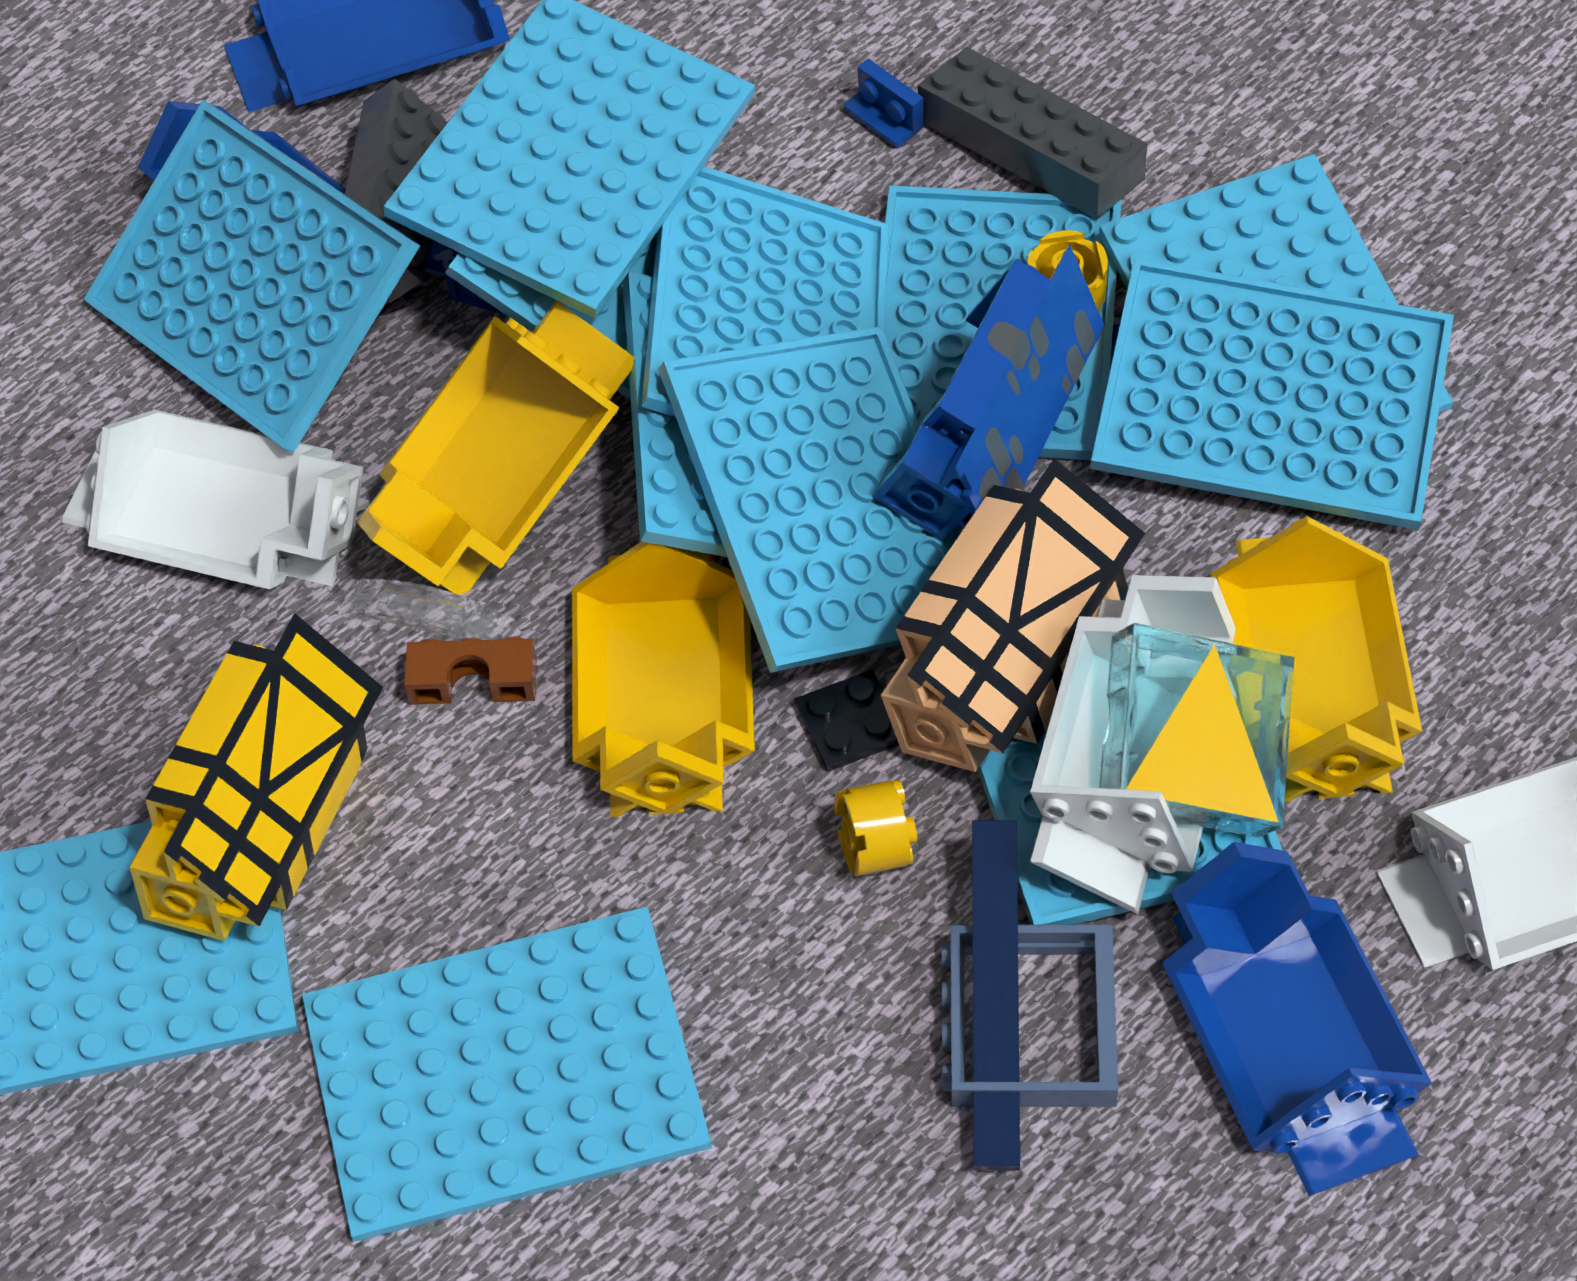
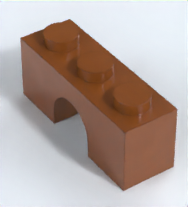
M511 636L497 640L466 638L462 641L425 639L420 642H407L404 687L409 705L451 704L452 690L455 683L462 677L471 674H479L489 679L493 702L535 701L537 655L533 638L524 639Z

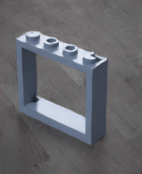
M950 925L951 943H942V969H951V982H942V1009H951V1023H942V1051H951V1065H942V1092H952V1107H973V1092H1020V1107H1117L1118 1069L1112 925H1018V955H1093L1097 1082H965L964 955H973V925Z

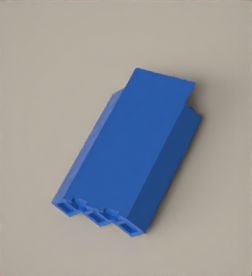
M256 0V4L250 5L257 27L264 25L266 32L224 44L248 112H252L288 100H292L295 106L502 44L510 41L500 4H494V0Z

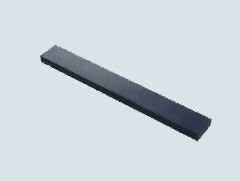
M972 820L973 1082H1020L1017 820ZM973 1092L974 1170L1020 1171V1092Z

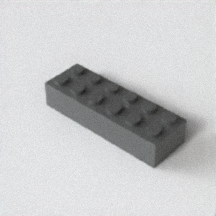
M968 47L964 48L918 84V94L923 97L924 124L1095 219L1101 217L1145 179L1147 143Z
M393 79L363 101L345 190L346 196L420 245L387 299L389 303L423 282L430 238L385 217L384 205L448 123L440 113L433 111L412 90L404 87L396 79Z

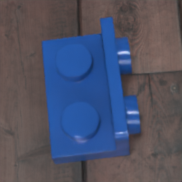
M868 58L857 66L858 93L845 102L844 110L893 147L899 148L924 128L923 97Z

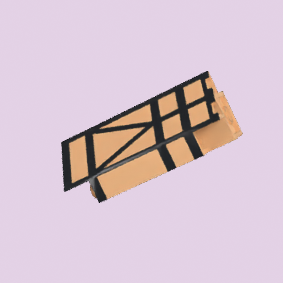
M1055 458L1031 493L1020 489L993 485L895 628L906 659L881 694L902 753L976 772L990 750L1004 753L1013 738L1038 744L1050 723L1079 616L1098 617L1102 600H1126L1128 585L1123 567L1145 533Z

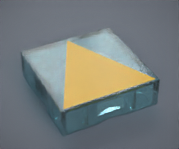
M1133 623L1113 634L1107 687L1109 722L1102 745L1099 788L1160 791L1172 817L1183 818L1202 827L1253 837H1261L1283 828L1294 657L1139 623Z

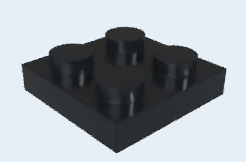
M873 669L794 698L795 706L827 772L899 745L881 697L883 689Z

